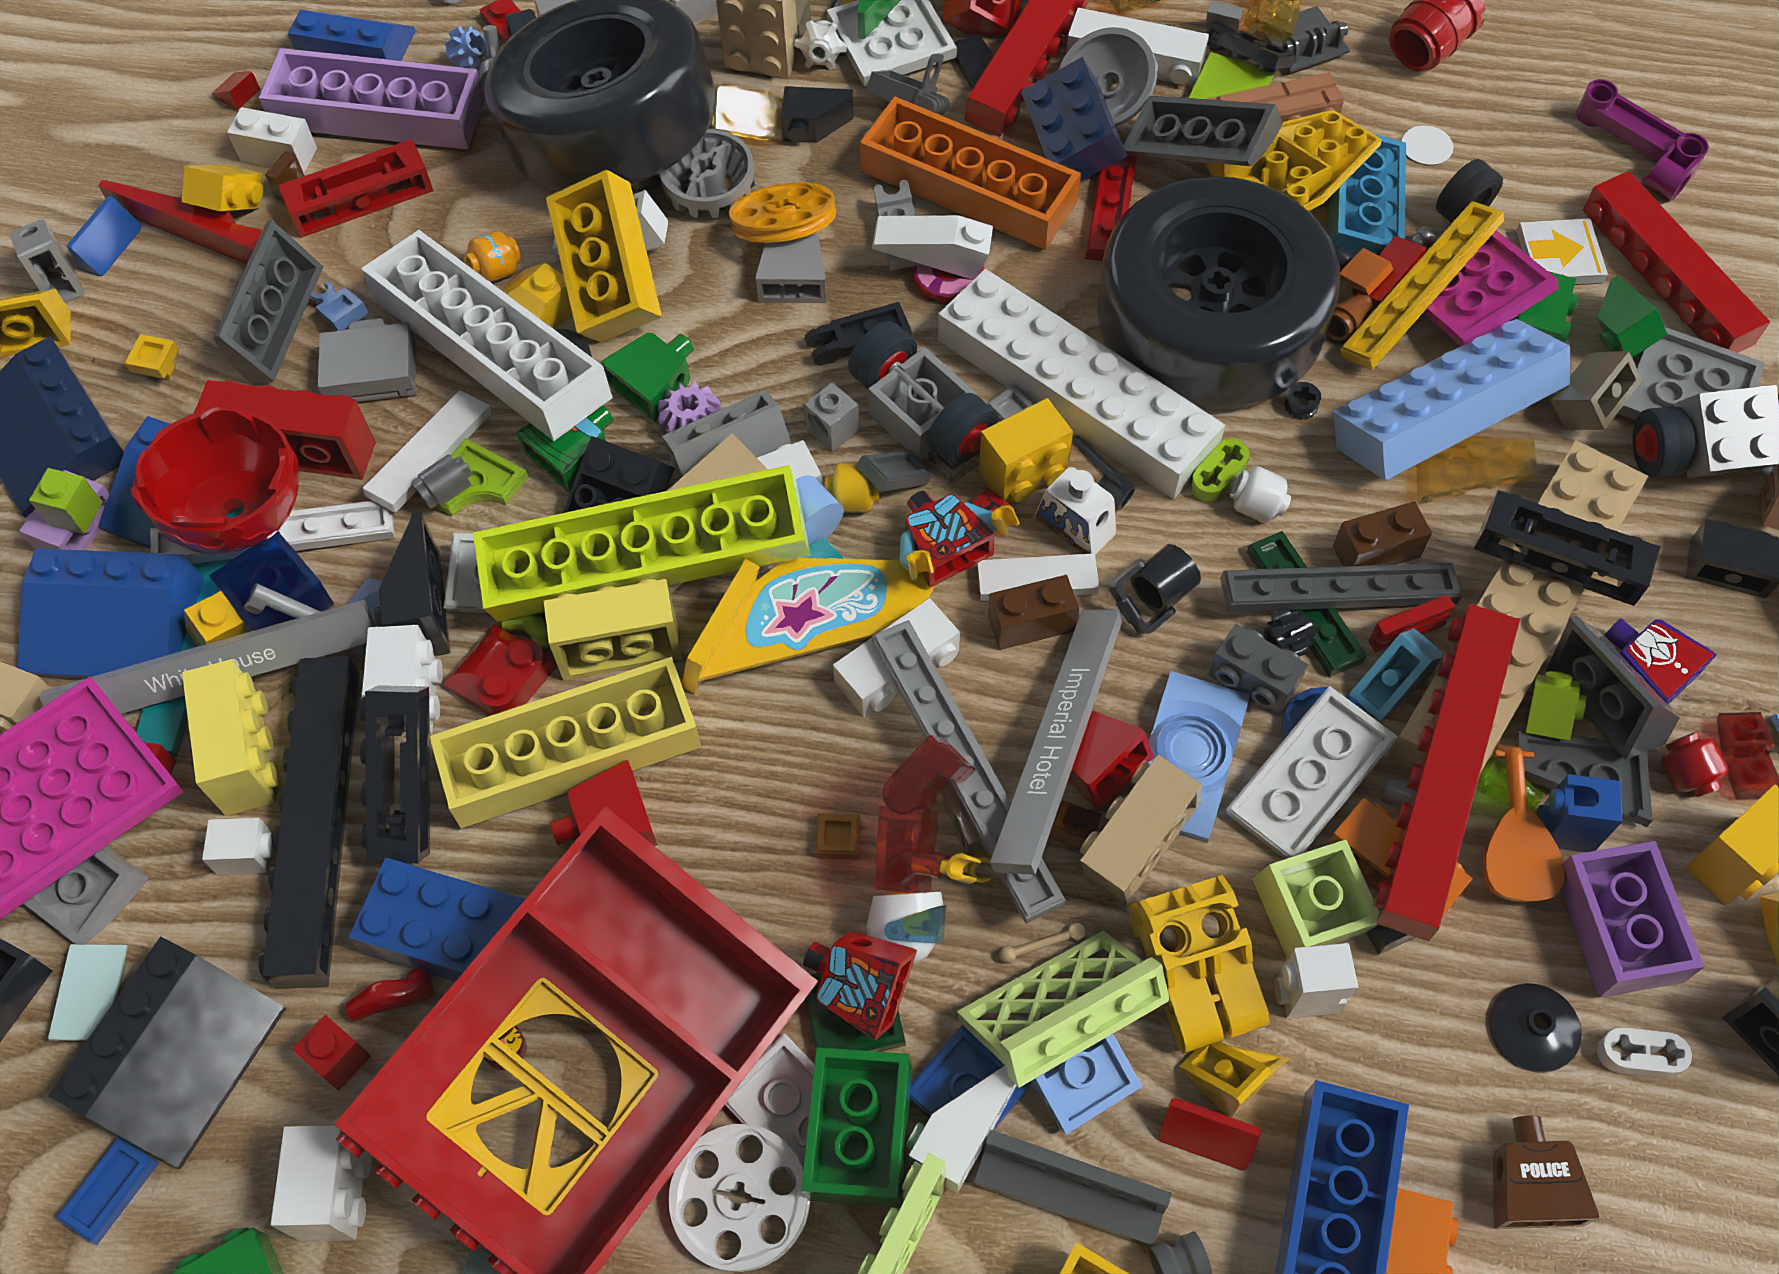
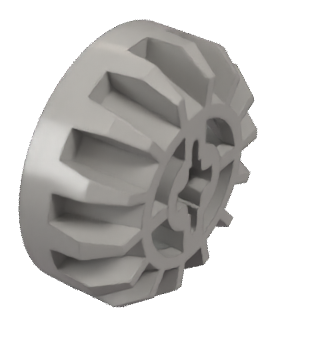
M707 129L699 143L685 157L659 174L665 198L672 201L673 207L676 210L685 212L689 209L690 215L696 218H700L702 211H709L713 219L718 218L719 209L725 208L729 212L732 204L742 196L748 195L751 192V188L755 186L754 162L749 147L734 134L717 129ZM726 175L733 182V189L730 191L725 190L724 177ZM687 182H688L690 185H689L688 190H687V192H686V191H685V188H686V184H687Z

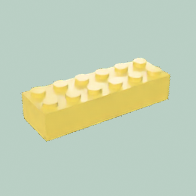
M672 656L430 736L448 807L461 829L565 794L573 787L623 761L629 760L631 769L634 771L702 748L697 727Z

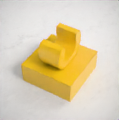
M140 334L124 364L132 373L169 380L176 368L173 361L179 348L173 340Z

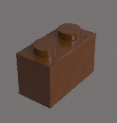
M1414 501L1342 522L1333 548L1342 566L1397 565L1421 558L1432 532Z
M1067 574L989 594L988 618L999 650L1071 633L1076 628L1079 606Z

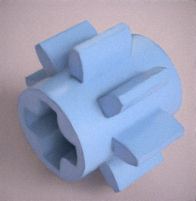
M458 26L450 31L449 35L451 38L444 42L449 60L462 68L470 66L472 69L479 67L483 62L482 57L487 55V46L483 35L477 30H473L472 26L464 30Z

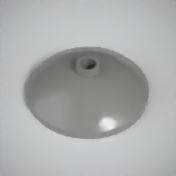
M1108 27L1085 35L1069 49L1059 69L1083 56L1099 83L1117 127L1135 117L1142 110L1149 96H1152L1157 80L1155 56L1147 42L1141 36L1128 29ZM1118 84L1115 90L1108 91L1111 85Z

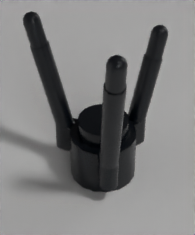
M1073 435L1072 444L1104 473L1098 485L1113 496L1115 508L1121 510L1133 496L1137 485L1117 472L1080 436Z

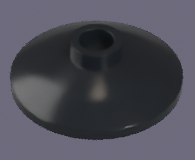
M1519 984L1504 991L1492 1006L1489 1017L1492 1039L1501 1054L1514 1065L1531 1072L1547 1073L1564 1067L1577 1054L1582 1037L1579 1018L1571 1004L1553 989L1539 984ZM1535 1016L1545 1021L1547 1030H1541L1536 1027L1533 1020Z

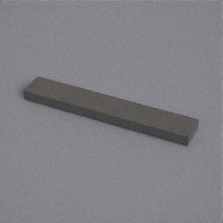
M1453 563L1224 570L1220 577L1227 612L1281 610L1286 607L1289 610L1409 606L1421 605L1444 595H1449L1452 602L1458 604L1462 598Z

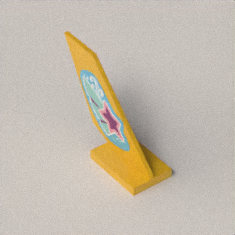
M801 557L782 561L756 580L760 566L745 559L687 657L681 682L682 687L695 694L703 680L872 638V635L881 632L928 600L935 586L931 588L928 586L922 572L917 573V579L911 580L909 571L900 564L899 560Z

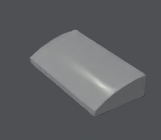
M106 845L23 904L73 943L85 945L128 905L149 877Z

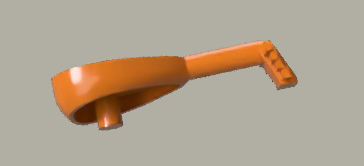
M1497 745V750H1493V756L1506 760L1509 810L1497 822L1486 844L1482 858L1484 882L1491 893L1508 901L1539 902L1553 898L1560 892L1563 886L1565 870L1563 857L1552 835L1540 818L1527 808L1523 758H1534V752L1522 751L1521 748L1512 745Z

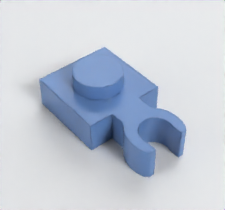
M328 281L323 282L327 289L325 293L315 294L312 291L310 294L321 318L336 331L349 328L352 321H358L369 313L364 303L347 288L344 287L336 292L333 285Z

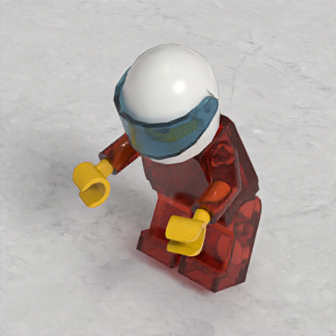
M931 734L888 778L883 786L882 795L886 806H879L875 888L876 890H885L887 894L873 896L866 925L868 936L916 949L917 953L913 964L926 958L934 948L935 943L944 942L946 905H943L941 892H930L932 877L940 878L942 874L948 875L951 879L965 884H972L974 882L984 883L992 878L987 874H975V868L979 863H990V858L985 854H976L971 857L962 853L954 855L935 851L938 811H932V808L936 803L937 794L952 779L965 782L976 769L946 739Z

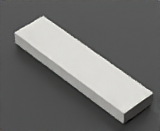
M459 390L362 488L365 497L396 513L416 492L412 483L419 479L418 474L445 455L449 454L451 456L465 438L468 439L491 415L490 405Z

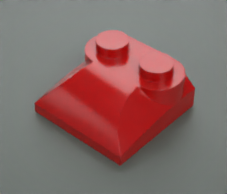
M493 624L443 682V686L483 713L491 716L525 705L556 669L557 664L555 659L545 654L540 645L535 641L520 639Z

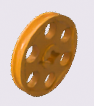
M792 182L767 186L742 196L730 207L729 217L732 231L739 238L752 242L774 243L799 239L822 230L835 219L837 209L834 204V193L829 188L815 183Z

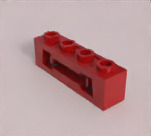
M413 139L278 185L300 238L434 191ZM406 179L412 186L391 195L386 188L387 185L391 184L392 189L397 190L399 189L398 182ZM334 205L336 214L314 221L312 212L322 209L326 215L330 213L328 206Z

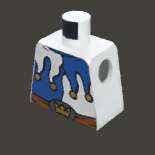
M1068 467L1047 488L1034 518L1083 554L1095 553L1096 555L1116 535L1113 496L1094 482L1091 473L1085 470H1077L1074 467Z

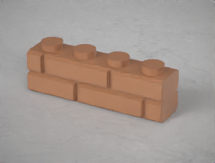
M1330 72L1207 98L1208 100L1276 104L1282 122L1329 110H1334L1341 114L1344 98L1339 88L1336 87V82Z

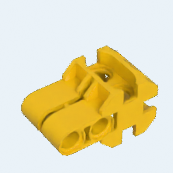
M1223 875L1128 905L1130 923L1135 938L1140 937L1147 957L1143 961L1153 957L1163 966L1170 999L1163 1006L1176 1043L1184 1054L1223 1041V1030L1229 1038H1233L1270 1024L1268 1009L1251 963L1253 962L1252 942L1247 928L1240 929L1233 907L1239 905L1233 889ZM1206 914L1213 916L1218 922L1219 931L1215 938L1208 937L1202 930V920ZM1165 927L1172 929L1178 938L1177 947L1173 952L1164 949L1160 943V934Z

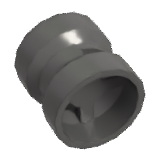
M1195 1231L1180 1236L1178 1242L1173 1244V1247L1164 1242L1149 1247L1150 1260L1155 1274H1212L1207 1253Z

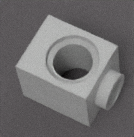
M832 382L804 404L807 431L832 452L860 430L858 404Z

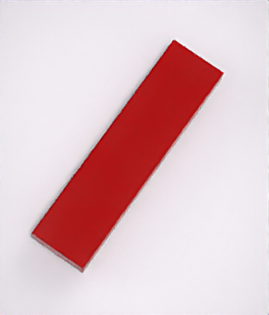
M1127 155V157L1099 171L1085 259L1103 261L1106 244L1112 230L1129 209L1137 156Z

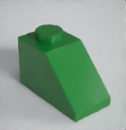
M1618 275L1611 279L1597 317L1603 330L1599 337L1610 352L1615 350L1617 352L1629 351L1631 356L1634 357L1668 334L1660 313L1653 304Z

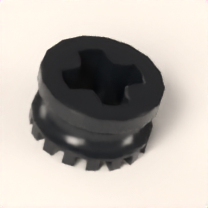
M1295 383L1288 390L1284 403L1285 410L1288 411L1290 416L1293 415L1295 419L1296 417H1299V420L1312 418L1317 413L1322 399L1321 392L1311 383ZM1299 396H1305L1308 401L1307 405L1300 404Z

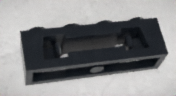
M1500 490L1497 491L1486 512L1474 549L1632 606L1637 604L1648 589L1661 546L1646 542L1640 537L1620 533L1606 528L1600 523L1589 522L1566 514L1560 509L1549 508L1526 500L1520 495L1509 494ZM1503 539L1514 543L1517 547L1524 546L1528 549L1524 554L1500 545L1499 542ZM1593 571L1601 577L1608 576L1618 580L1617 586L1592 578Z
M378 685L365 691V696L361 699L359 710L360 719L362 722H365L366 739L362 740L360 747V760L362 764L366 765V781L363 782L360 792L361 804L363 807H366V823H364L361 830V845L363 849H367V862H384L386 857L403 863H419L430 854L429 687ZM406 732V742L400 743V810H395L394 814L390 816V806L395 804L394 736H402V733Z

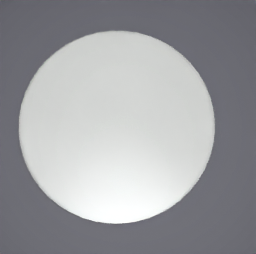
M1413 127L1402 137V142L1406 143V155L1421 164L1436 165L1443 163L1453 153L1454 147L1451 138L1444 131L1436 127Z

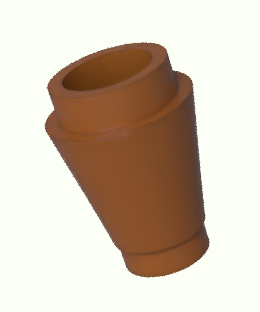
M1357 293L1336 305L1327 335L1337 341L1349 339L1361 326L1372 309L1373 303L1371 298L1364 293Z

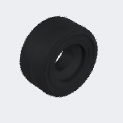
M1472 160L1463 166L1443 188L1436 202V210L1452 223L1471 201L1489 207L1502 187L1503 177L1483 160Z

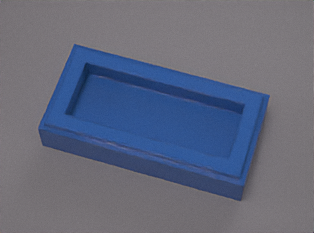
M118 1136L56 1218L89 1242L98 1245L158 1166L159 1162Z

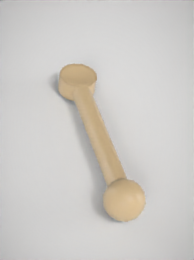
M1073 923L1068 931L1015 948L1004 946L999 952V957L1003 962L1011 963L1015 960L1016 956L1069 939L1073 942H1080L1084 938L1086 930L1082 924Z

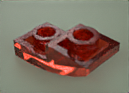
M1761 712L1719 713L1717 716L1720 747L1729 768L1727 775L1736 800L1759 799L1775 784L1779 787V775L1769 755L1775 743Z

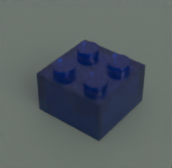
M279 531L268 540L265 539L250 547L209 575L218 590L222 591L251 631L296 619L268 606H265L260 614L247 611L244 606L251 595L250 592L255 583L321 612L334 605L321 581Z

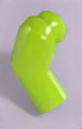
M537 613L502 621V628L504 630L526 632L530 635V640L538 643L542 649L550 648L546 620Z

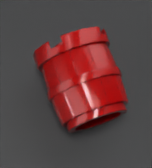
M1413 0L1391 27L1389 42L1395 57L1412 70L1425 71L1435 68L1447 57L1455 53L1465 39H1469L1484 24V20L1481 21V14L1485 11L1483 0Z

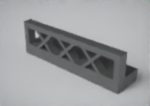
M991 1129L974 1181V1186L1148 1248L1156 1243L1162 1217L1168 1208L1172 1194L1171 1192Z

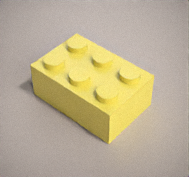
M645 579L634 585L617 588L606 586L599 588L595 592L578 595L568 593L559 595L555 599L544 600L548 641L563 681L641 667L671 656L673 661L683 659L676 615L666 579Z
M233 659L182 672L196 784L225 816L276 803L273 787L279 785V778L275 765L269 761L268 751L273 750V739L269 728L264 726L263 715L268 714V705L264 693L261 690H255L250 674L248 672L243 673Z

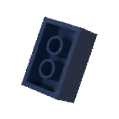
M1083 56L1021 91L1046 159L1080 172V182L1127 157L1099 83Z

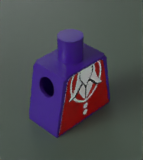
M1620 618L1604 635L1605 638L1621 650L1619 654L1668 704L1691 684L1717 656L1709 648L1661 619H1655L1639 633Z

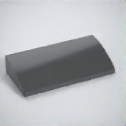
M1150 95L1124 144L1127 155L1251 166L1270 147L1283 123L1276 104Z
M273 220L266 222L213 337L218 348L229 363L253 385L273 382L309 302L310 294L314 290L324 267Z

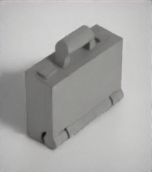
M382 318L352 321L349 325V330L319 333L318 389L321 395H345L355 399L356 402L417 395L416 342L409 323L385 325Z

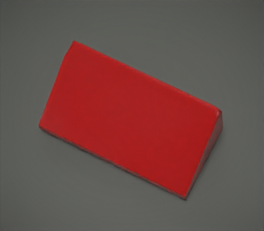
M1171 1098L1165 1110L1158 1140L1170 1146L1244 1171L1249 1166L1262 1130L1260 1127L1177 1098Z

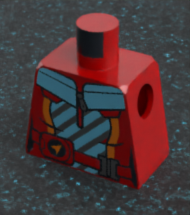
M849 932L835 941L831 949L816 941L813 942L805 954L803 966L823 975L816 995L819 1003L868 1037L876 1040L894 1024L917 950L861 933Z

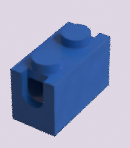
M1567 774L1557 788L1551 790L1544 804L1538 806L1536 815L1546 826L1559 849L1579 852L1596 851L1623 822L1621 781Z

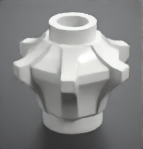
M812 20L806 22V32L802 37L794 41V47L800 48L806 58L804 66L810 68L815 64L825 65L829 70L834 69V61L840 52L847 51V44L841 41L837 35V25L826 20H820L816 23Z

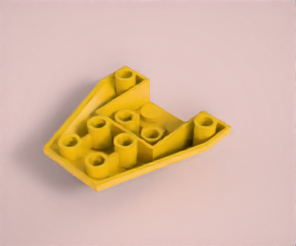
M1329 110L1282 122L1283 124L1270 147L1251 166L1205 163L1211 176L1234 177L1264 184L1288 195L1310 211L1323 204L1381 145L1382 139L1340 113Z

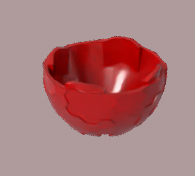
M214 407L204 413L190 414L166 426L156 434L151 444L140 453L131 491L138 508L144 512L153 526L160 530L162 535L171 542L207 555L236 552L261 542L265 543L284 525L291 514L298 495L299 464L297 456L292 451L284 433L269 417L249 409ZM235 508L244 509L236 517H226L228 512Z

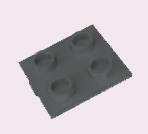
M1318 6L1261 24L1258 27L1268 42L1295 53L1296 57L1293 65L1288 68L1290 72L1350 52V49L1343 41L1344 36L1348 34L1347 24L1345 22L1340 23L1338 20L1330 24Z

